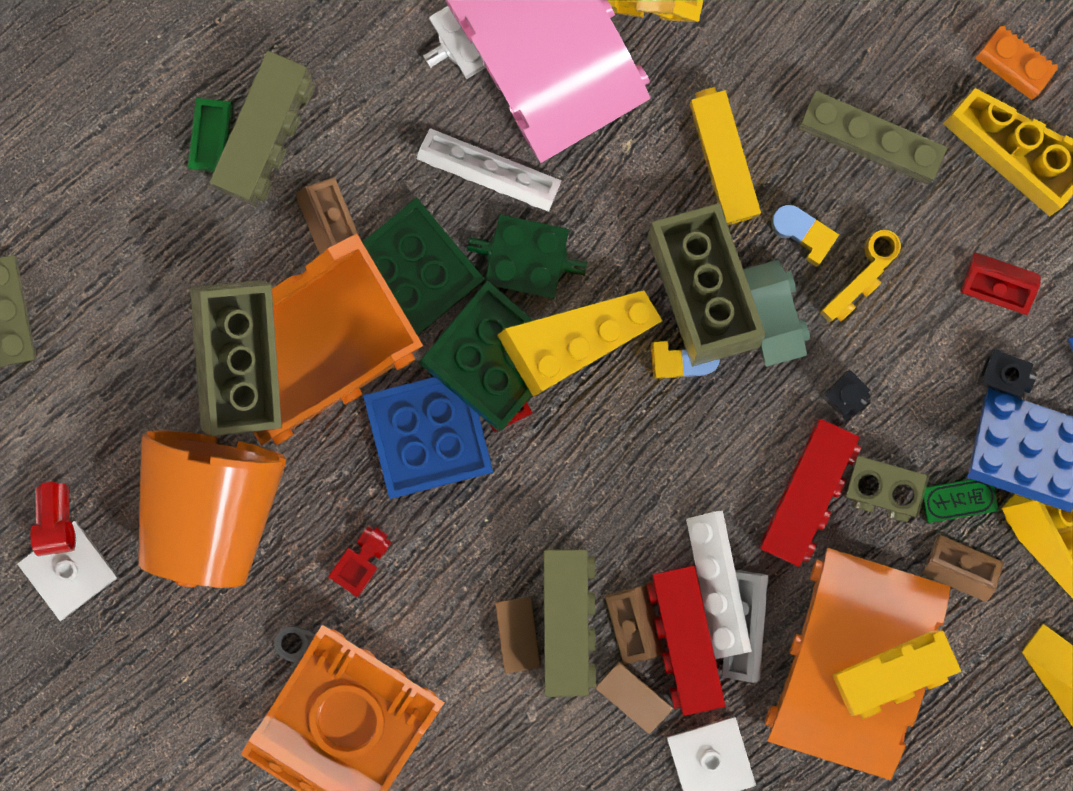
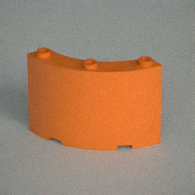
M357 233L327 248L305 266L306 271L293 275L272 288L282 428L253 431L261 446L272 440L275 445H279L294 436L292 429L341 400L346 405L363 395L360 388L394 366L399 370L416 360L413 353L423 346Z
M827 548L822 561L816 559L811 571L810 580L815 581L802 633L801 635L796 633L792 641L790 654L795 656L777 706L770 705L766 716L765 726L770 727L767 742L891 780L906 747V743H904L908 726H914L926 687L914 691L915 696L902 703L895 704L892 700L880 705L881 712L862 719L860 714L856 716L849 714L832 675L929 631L938 630L939 626L944 624L951 586Z

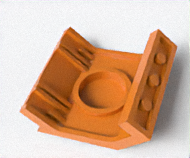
M322 625L257 730L250 737L241 756L296 791H388L445 702L437 698L436 694L430 689L420 687L407 679L406 675L400 670L390 668L377 660L370 651L360 649L350 643L337 630L328 629Z

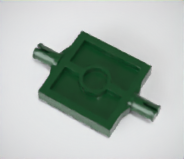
M501 214L499 215L496 232L491 241L470 236L468 243L481 245L482 247L467 246V252L487 255L489 267L486 281H489L493 286L555 299L558 281L563 273L568 272L585 277L586 270L572 266L587 268L588 261L567 258L566 243L569 229Z

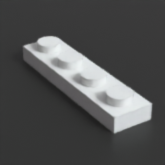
M429 129L416 158L433 167L448 171L465 180L473 181L498 193L511 196L548 212L562 181L433 129Z
M723 511L687 518L686 521L715 659L752 652Z

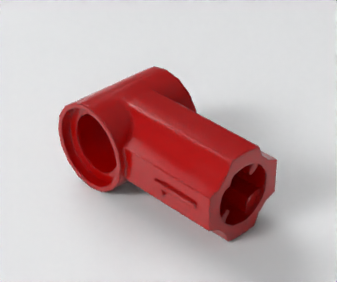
M41 483L40 486L35 487L36 524L31 527L30 532L32 549L36 556L72 552L76 547V534L74 526L69 520V487L65 483Z

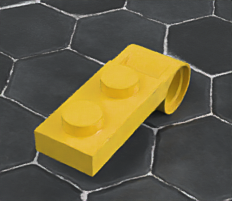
M880 230L867 239L864 251L871 263L819 312L828 322L833 321L835 318L840 322L843 321L856 308L852 302L861 293L868 297L882 283L878 277L884 272L883 269L898 256L901 249L900 240L894 232ZM884 238L890 243L891 253L889 256L882 257L876 254L874 250L876 239Z

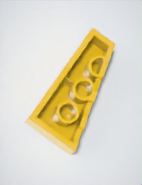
M975 88L962 100L944 121L943 125L1050 217L1062 209L1073 196V138L1067 135L1062 136L1046 128V124L1016 112L1017 109Z
M645 290L506 328L497 336L534 397L662 322V319Z

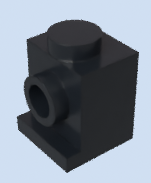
M992 349L988 351L977 384L1016 398H1021L1023 392H1031L1037 374L1031 372L1033 363L1003 353L1000 350ZM1008 368H1013L1017 372V377L1014 381H1009L1005 376Z
M848 370L821 397L847 421L868 403L871 395L868 393L870 389L851 370Z

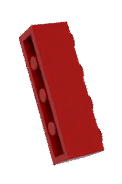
M817 419L758 549L797 567H800L802 561L806 563L810 561L817 545L812 542V539L817 529L824 530L832 512L827 510L832 496L835 498L840 496L846 483V479L842 477V474L847 464L854 465L860 453L861 446L857 445L859 436L823 419Z
M690 565L651 574L653 582L646 583L650 603H658L660 617L654 618L658 639L665 638L668 652L662 653L666 674L673 673L676 687L669 688L674 709L681 708L682 715L686 716L726 707L695 566Z

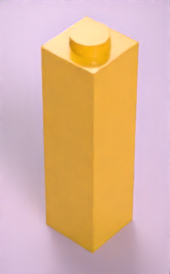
M716 87L696 92V99H692L689 106L717 203L721 205L727 225L759 217L761 214L726 90L717 92Z

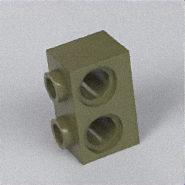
M857 456L846 497L854 500L852 506L854 508L873 513L874 507L888 510L887 517L908 523L909 516L918 518L929 477L925 474ZM867 476H874L879 481L878 491L870 496L862 494L860 490L862 479ZM901 486H909L914 491V498L908 505H899L894 499L895 491Z

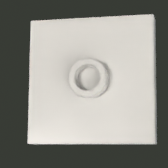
M77 521L72 522L76 534V547L74 551L45 556H36L32 552L17 564L60 621L119 578Z
M735 716L667 736L683 791H741L756 786Z

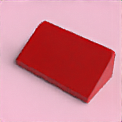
M973 253L960 293L1028 315L1041 286V276L997 259Z

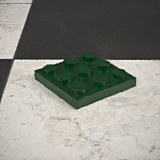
M417 197L362 242L417 336L485 281L483 276Z
M486 281L418 363L497 431L501 432L532 394L497 335L506 328L534 320L489 281Z

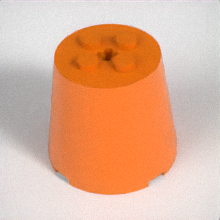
M153 430L148 431L147 434H142L138 566L150 574L173 580L175 584L184 587L200 585L226 588L244 585L285 469L286 457L283 454L244 441H238L237 447L217 443L218 436L201 433Z

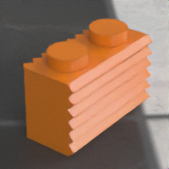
M1000 26L992 34L975 57V59L1031 100L1040 94L1058 70L1057 64L1052 65V60L1046 61V56H1041L1040 51L1035 52L1034 47L1029 48L1028 43H1023V38L1017 39V34L1012 35L1011 30L1006 31L1005 26Z

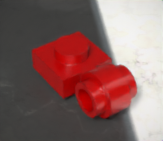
M368 526L356 543L361 546V552L357 553L349 547L328 578L358 598L379 568L369 561L370 558L375 556L380 560L392 544L387 539L388 535L377 527L372 529Z

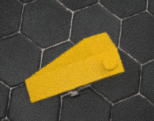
M1014 493L1002 507L1007 523L1012 527L1017 539L1073 599V509L1071 512Z

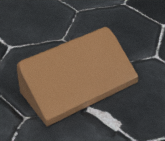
M335 177L306 186L296 193L297 201L319 254H322L327 248L356 233L358 234Z
M938 534L922 574L982 601H988L996 591L1004 562Z
M646 585L605 596L623 665L655 658L665 652L662 638L658 639L654 621L656 616L653 605L650 603Z
M531 597L495 601L505 674L540 668Z
M619 661L615 663L596 686V689L648 734L673 710L669 703Z

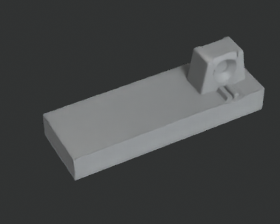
M735 570L752 652L724 657L722 677L754 683L760 681L767 584L769 580L766 574Z

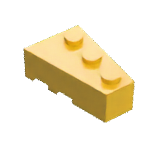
M936 630L929 631L839 671L832 676L849 714L852 716L860 714L861 718L865 719L881 712L880 705L892 700L895 704L902 703L915 696L914 691L926 686L928 690L938 687L949 681L947 677L962 671L944 631Z

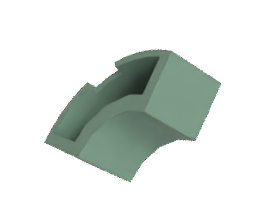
M779 259L743 269L766 334L759 348L765 366L768 367L807 356L805 341L810 340V334L805 319H798L791 293L796 292V286L791 271L785 272Z

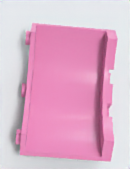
M445 0L469 41L475 45L481 55L484 66L498 90H501L510 106L508 107L527 144L540 163L651 99L645 86L650 83V80L640 64L635 66L625 44L610 18L615 16V13L608 0Z

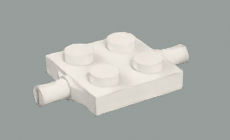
M448 6L429 17L431 24L439 35L441 44L423 55L430 68L447 57L458 65L466 79L486 68L475 45L471 44Z

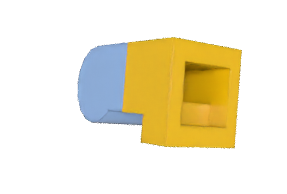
M793 205L780 207L771 219L773 232L781 238H791L810 252L805 260L816 267L820 265L839 236L838 233Z
M668 341L651 343L653 379L704 376L715 371L720 363V359L692 367L686 350L668 351Z

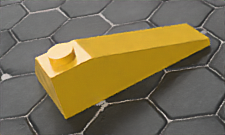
M1042 624L1021 653L1073 727V645Z

